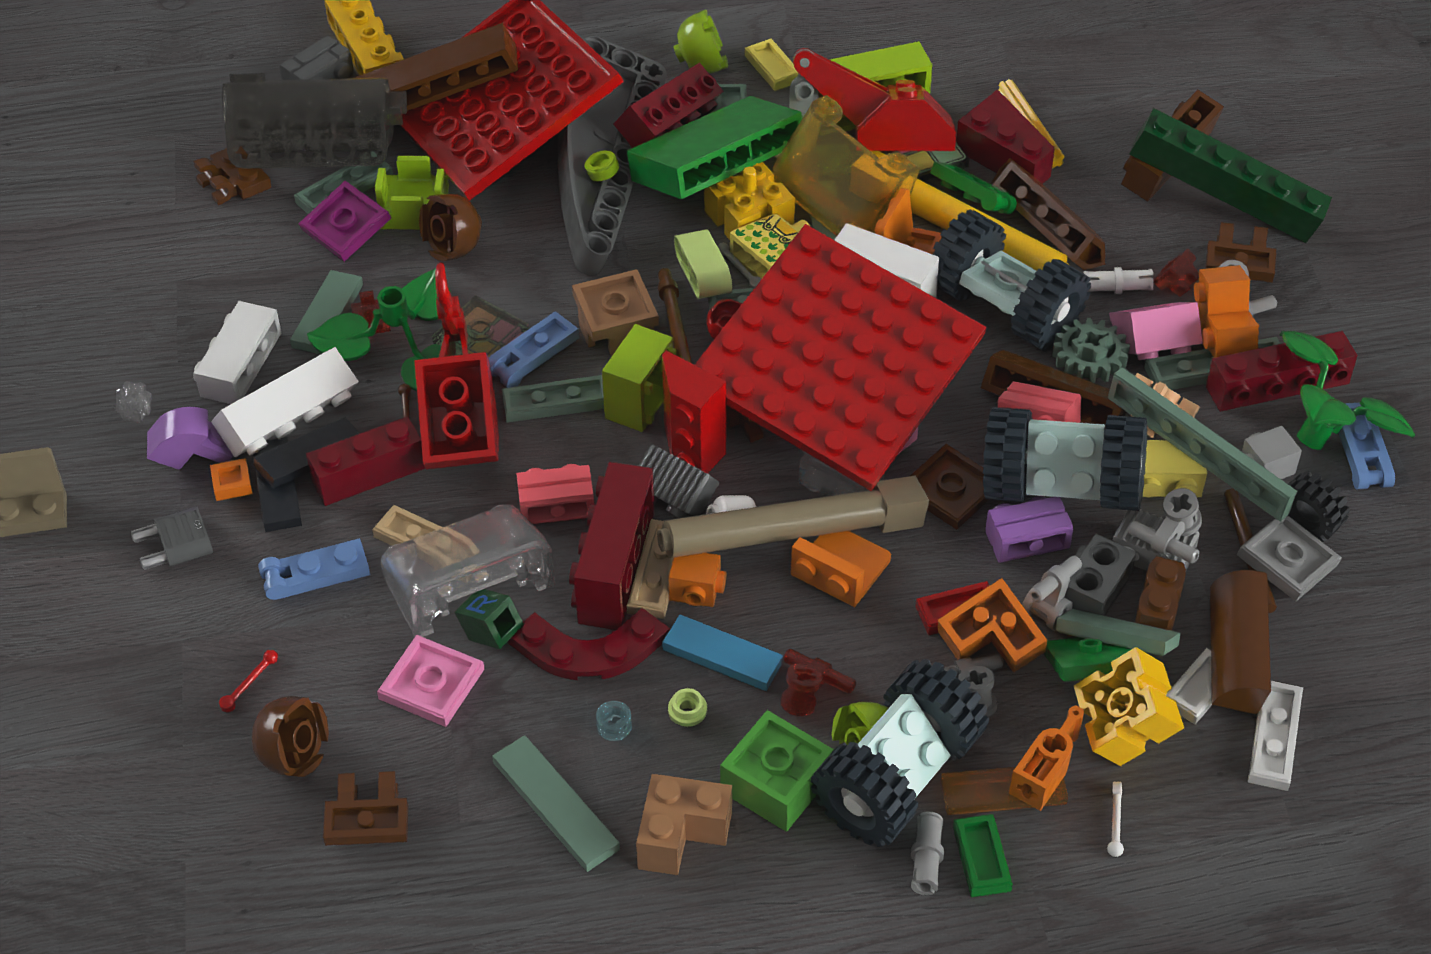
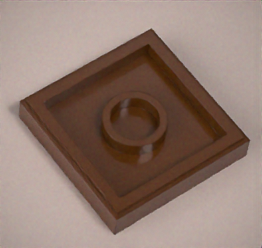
M948 444L942 446L910 475L917 477L929 499L927 510L956 530L989 500L984 496L983 467Z

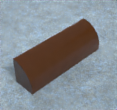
M1003 349L990 356L981 384V389L1000 396L1004 391H1007V388L1013 381L1080 394V423L1105 424V429L1108 415L1126 416L1127 413L1108 399L1110 389Z
M1239 570L1219 577L1210 586L1212 705L1257 715L1271 693L1267 573L1255 570Z

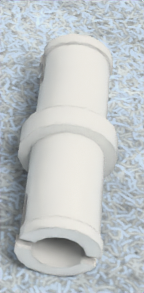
M1114 267V271H1083L1091 279L1089 281L1091 288L1087 292L1114 291V294H1122V291L1153 290L1152 269L1122 270L1121 267Z

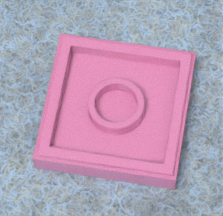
M416 635L378 689V699L447 727L484 671V662Z

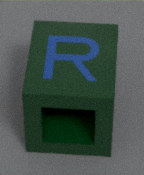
M478 588L454 612L470 641L496 649H501L524 625L510 596L483 588Z

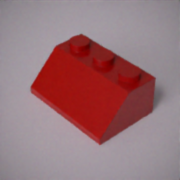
M666 350L662 354L664 427L670 454L708 474L726 455V381Z

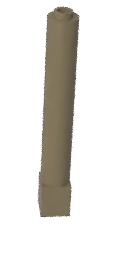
M916 476L879 481L872 491L867 490L665 520L662 529H658L657 540L660 550L662 552L666 551L669 558L876 526H879L882 533L923 527L929 499Z

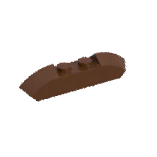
M1011 158L998 169L990 184L1013 195L1017 201L1016 210L1060 251L1066 254L1072 262L1083 270L1105 265V242L1048 188Z

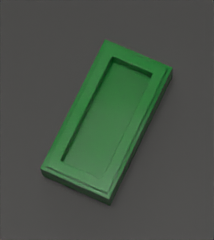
M994 814L954 819L953 831L970 896L978 897L1011 892L1013 883Z

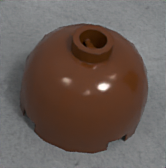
M458 194L429 196L427 198L429 199L428 204L421 206L419 215L422 240L429 241L430 246L434 249L428 250V252L438 261L454 260L465 256L476 247L480 238L482 221L477 210L469 200Z
M297 696L281 697L265 705L258 713L252 729L253 751L258 761L271 772L280 775L305 777L314 772L324 754L317 755L321 747V741L328 742L329 735L328 721L323 707L318 702L310 701L309 698Z

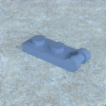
M556 311L488 357L491 375L494 377L499 376L500 382L507 388L517 387L524 376L579 339V328ZM511 361L514 362L511 366H507Z
M1360 402L1345 403L1352 411L1356 407L1361 406ZM1365 415L1356 416L1353 424L1343 426L1339 432L1352 471L1354 488L1356 490L1368 489L1369 485L1379 484L1381 488L1393 487L1395 484V472L1379 427L1368 421ZM1367 466H1375L1376 470L1369 471Z
M360 538L282 559L267 557L258 564L260 576L266 580L263 586L267 598L272 600L370 575ZM292 575V577H290V578H286V579L282 578V577H285V576Z

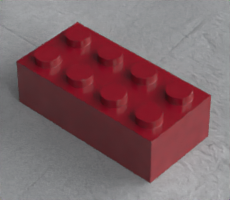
M609 462L605 476L598 477L596 485V497L598 500L596 504H590L587 516L588 533L582 532L580 536L578 554L581 556L579 562L572 563L569 584L575 585L572 593L571 607L577 608L578 624L617 630L625 623L627 603L650 521L655 516L653 468Z

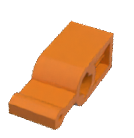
M1077 705L1069 708L1066 721L1060 729L1049 728L1043 730L1037 736L1013 770L1009 789L1010 795L1039 811L1042 810L1067 773L1073 742L1079 738L1084 709Z

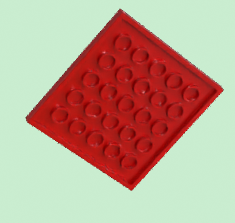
M510 0L463 36L466 37L503 23L516 44L518 71L392 116L439 169H444L448 179L469 201L624 82L618 71L540 0Z
M805 224L694 365L726 381L727 406L869 491H872L985 335L986 326Z

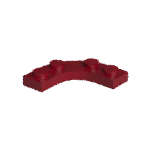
M641 608L616 631L604 638L581 640L574 639L560 632L534 612L523 621L524 625L508 640V644L535 665L555 676L578 680V676L602 675V679H607L625 673L644 661L662 645L670 628Z

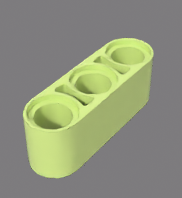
M708 229L674 236L677 259L697 299L732 292V279L728 265Z

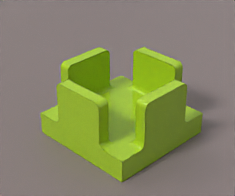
M398 156L396 161L398 175H386L385 168H378L375 184L377 204L387 210L391 216V219L380 229L420 230L419 215L421 206L428 204L429 199L427 198L429 196L448 194L449 180L445 176L444 169H437L436 175H432L430 158L428 156Z

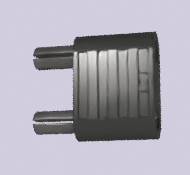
M198 506L154 519L155 524L131 531V536L135 543L157 536L160 537L164 550L141 557L140 563L144 570L165 563H169L171 567L213 553Z

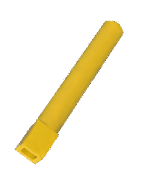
M868 151L853 164L852 190L881 205L895 198L901 188L909 189L912 213L942 229L948 230L949 223L953 219L957 220L958 214L961 212L966 213L967 210H974L1004 228L1003 233L1006 234V239L1002 241L1005 243L1004 250L1002 251L1036 271L1038 269L1043 270L1044 264L1048 261L1051 263L1052 259H1059L1068 264L1066 254L903 171V163L880 151Z

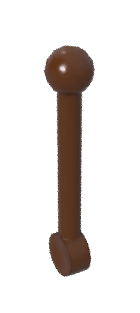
M401 384L398 387V393L402 396L403 418L408 416L410 419L409 395L412 389L408 384Z

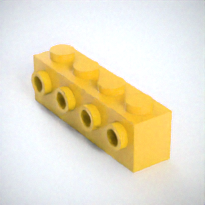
M324 0L328 24L339 43L350 50L353 67L358 76L404 59L401 52L396 53L391 35L385 34L381 18L374 16L370 0Z

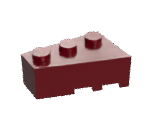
M998 89L958 120L956 144L965 156L995 173L1011 158L1042 184L1051 177L1055 147Z

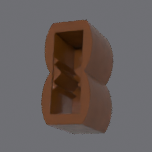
M1158 556L1151 561L1148 566L1143 592L1140 596L1135 623L1172 631L1186 576L1183 562Z

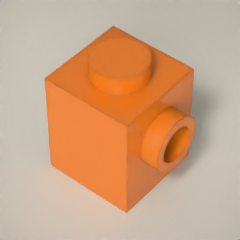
M701 553L673 558L669 574V601L687 603L692 606L714 607L717 593H723L726 584L727 572L721 570V555Z

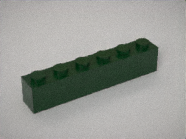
M1153 108L1138 132L1129 155L1304 243L1308 242L1324 221L1332 197Z

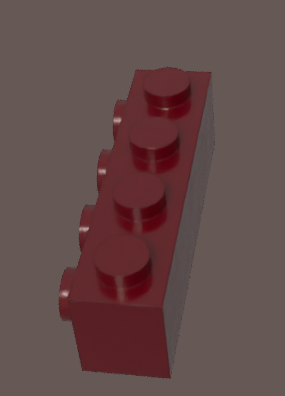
M699 62L630 105L613 125L634 148L683 126V124L685 125L699 119L701 114L703 116L708 115L718 106L715 100L724 91L717 84L714 77Z
M1339 331L1315 336L1326 343L1338 358L1336 365L1328 364L1329 368L1323 389L1349 384L1358 355L1344 332ZM1285 343L1212 358L1206 388L1219 412L1300 395V389L1304 384L1317 385L1320 367L1318 363H1313L1297 356Z

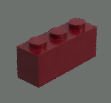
M408 416L306 453L312 483L324 506L426 469L423 465L421 438Z

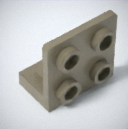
M46 447L0 454V537L67 528V494L51 448Z

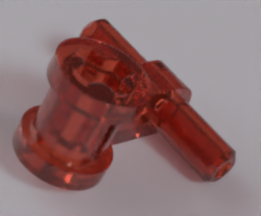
M788 649L785 652L783 660L791 666L788 668L786 675L788 688L782 693L780 703L782 708L789 714L795 716H808L812 714L816 706L814 694L824 683L847 694L852 693L855 689L856 681L832 669L831 663L818 657L815 659L809 658L793 649Z

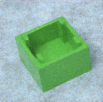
M767 710L720 765V783L732 785L733 800L787 832L816 797V794L812 793L811 790L813 785L810 782L811 777L834 749Z

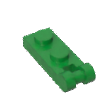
M934 162L930 174L942 179L940 185L954 191H958V189L964 191V198L981 203L982 207L987 211L1011 214L1016 209L1017 201L1013 195L956 165Z

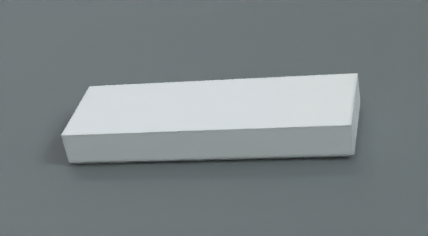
M1271 681V693L1257 714L1248 783L1288 791L1291 783L1303 687Z

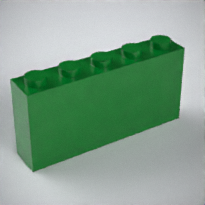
M748 96L627 150L631 180L679 199L686 198L743 171L748 166L752 167L756 163H761L805 142L801 111L763 99Z

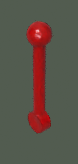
M267 650L263 654V660L231 695L223 696L219 700V705L223 712L233 711L236 707L235 701L268 665L277 662L278 653L275 650Z

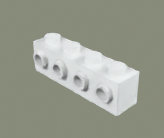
M336 347L221 409L211 423L234 457L246 451L251 456L267 446L266 440L276 435L278 439H281L297 428L294 424L304 419L306 423H309L325 412L323 407L330 403L337 407L350 399L352 395L349 391L359 381Z

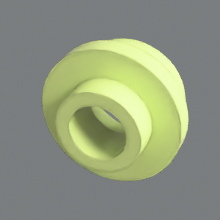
M690 688L681 689L669 701V717L680 726L689 727L697 725L707 715V702L698 691ZM686 708L692 709L691 711H683Z

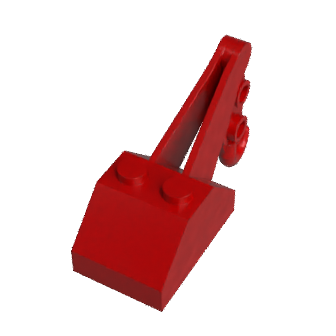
M440 262L437 264L435 271L438 318L442 320L443 330L445 331L440 354L437 358L414 360L422 457L426 470L496 462L499 455L497 409L489 358L486 352L468 353V334L463 308H460L458 296L451 295L447 284L445 265ZM457 341H461L463 355H455Z

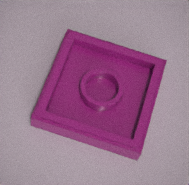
M345 180L298 224L302 231L345 262L391 219V216L387 210Z

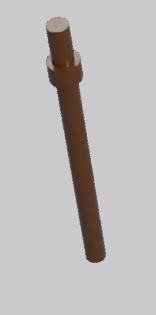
M663 268L658 272L660 281L658 292L660 299L665 304L676 356L692 363L677 299L679 297L678 284L672 278L671 271L668 268Z

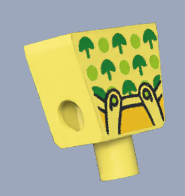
M777 214L769 215L731 231L730 252L753 276H758L762 279L805 224H809L802 219L790 225Z

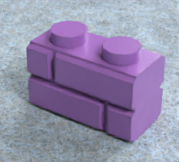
M1037 496L1026 503L1016 505L1003 503L992 510H988L986 535L991 546H993L998 563L1070 548L1073 524L1068 513L1065 512V507L1060 497L1046 498L1044 496Z

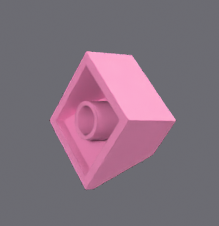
M1173 302L1109 313L1112 325L1118 327L1117 335H1126L1125 343L1130 344L1129 354H1137L1138 360L1159 357L1158 351L1170 349L1171 354L1188 353L1192 351L1191 345L1203 344L1197 302Z

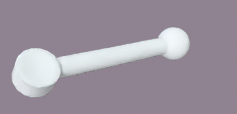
M1113 782L1112 842L1107 847L1108 853L1113 857L1120 856L1124 850L1123 845L1120 843L1121 782Z

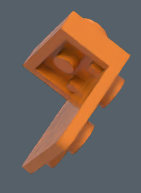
M901 188L896 197L890 200L887 212L882 219L877 221L875 227V234L930 254H934L935 249L933 247L942 238L940 232L913 228L909 189Z
M850 531L819 535L813 543L799 537L792 546L791 575L855 608L890 563L891 553Z

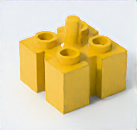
M763 162L756 163L752 167L748 166L739 172L737 176L728 177L704 189L705 212L717 226L724 224V234L729 240L731 231L772 214L779 215L790 225L794 224L795 197L781 182H774V174Z
M1137 647L1112 661L1113 671L1105 675L1097 670L1073 685L1079 707L1084 709V714L1092 717V720L1085 724L1092 751L1119 766L1146 752L1145 744L1149 739L1159 744L1184 729L1177 703L1166 696L1167 692L1172 688L1164 663Z

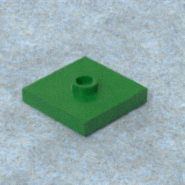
M1076 637L1047 641L1044 655L1060 678L1067 682L1083 680L1097 670L1105 675L1113 671L1111 662L1131 649L1103 643L1098 639Z

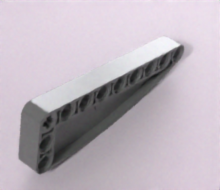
M588 35L583 40L618 71L624 81L610 94L603 97L584 114L563 128L558 134V177L566 233L576 268L586 275L593 276L602 271L614 247L634 183L631 180L627 150L633 147L613 123L630 105L664 85L667 71L657 61L598 36ZM599 151L613 152L619 163L618 172L613 177L604 181L591 180L585 169L586 160L592 154Z

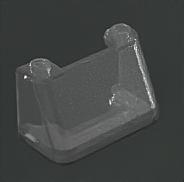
M507 504L498 505L491 510L401 544L392 545L381 558L383 577L414 637L416 635L424 637L434 633L431 622L439 613H441L442 617L449 615V602L513 577L519 587L526 585V580H530L538 592L555 585L552 549L545 536L517 507Z

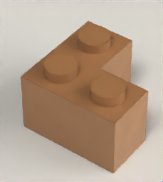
M652 774L636 842L638 869L678 875L685 840L726 846L732 816V785Z

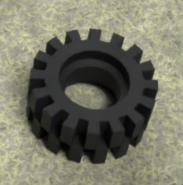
M1305 471L1303 474H1297L1288 483V485L1297 490L1288 516L1321 542H1324L1347 521L1349 517L1347 514L1350 512V508L1344 506L1348 502L1346 496L1340 497L1338 495L1342 490L1338 486L1335 488L1330 486L1332 480L1326 478L1323 481L1321 480V474L1315 473L1312 476L1310 471Z

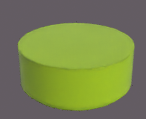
M604 150L592 154L585 162V169L591 180L604 181L613 177L618 172L619 163L613 152Z

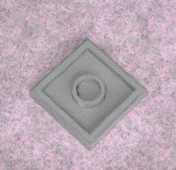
M1289 516L1285 517L1281 522L1275 518L1243 544L1237 553V556L1256 571L1267 573V579L1295 602L1337 567L1342 559L1341 556Z

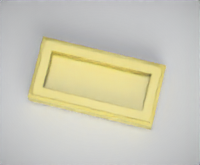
M772 38L745 47V57L774 91L790 86L793 79L798 76L792 61Z

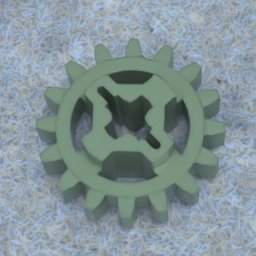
M1087 318L1086 324H1081L1075 319L1073 320L1072 328L1064 324L1061 333H1056L1052 357L1056 358V367H1065V373H1074L1077 375L1076 377L1081 379L1087 377L1092 383H1095L1096 378L1100 377L1106 383L1109 382L1110 374L1114 376V373L1120 368H1126L1130 344L1125 343V334L1116 335L1117 326L1114 325L1106 328L1105 320H1101L1098 324H1093L1092 319Z

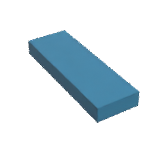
M683 615L678 616L662 642L664 651L764 691L768 690L783 664L782 654Z

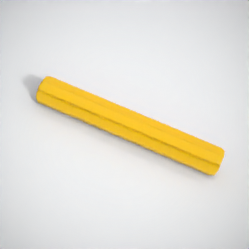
M1010 79L1005 82L1001 81L998 85L1000 87L998 90L1055 147L1052 169L1056 166H1062L1064 154L1016 84Z

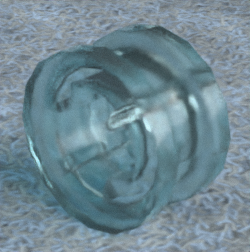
M609 701L598 708L596 721L600 736L609 741H618L629 735L632 729L631 711L625 703ZM613 717L620 718V720L615 722V725L608 724V722L612 721Z

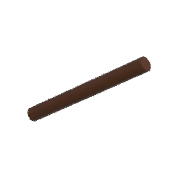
M1234 488L1225 491L1224 496L1240 546H1242L1253 537L1240 494ZM1247 564L1248 570H1255ZM1267 579L1268 613H1272L1276 610L1277 606Z

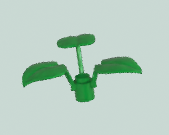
M436 268L415 278L402 289L397 286L383 288L377 297L379 309L373 311L374 318L370 328L364 317L355 313H343L330 318L314 331L307 333L308 340L321 354L336 347L344 361H352L361 358L370 351L371 344L368 337L375 335L380 319L391 327L402 326L412 353L415 356L404 361L401 367V377L405 384L410 385L412 390L417 391L414 360L439 357L441 345L433 344L420 352L407 318L409 317L412 320L417 316L424 321L438 319L435 282Z
M1281 331L1280 336H1282L1283 341L1293 353L1307 361L1318 363L1320 367L1317 385L1304 384L1300 389L1303 406L1308 416L1297 433V438L1303 444L1312 449L1321 450L1332 433L1338 434L1343 426L1353 424L1358 415H1365L1368 421L1380 428L1414 438L1416 434L1401 413L1381 400L1364 397L1360 401L1361 406L1356 407L1352 411L1345 403L1331 397L1323 390V385L1329 368L1328 364L1336 365L1338 362L1335 352L1322 340L1312 335L1296 331Z

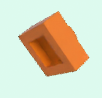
M246 458L210 465L216 501L253 494Z

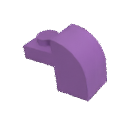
M181 407L170 410L160 416L147 432V459L178 470L184 466L193 454L219 463L228 462L233 457V454L213 424L208 421L207 409Z

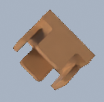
M637 269L572 285L573 297L578 307L579 327L588 347L595 346V341L608 338V350L610 355L613 356L635 324L654 330V326L659 325V315Z

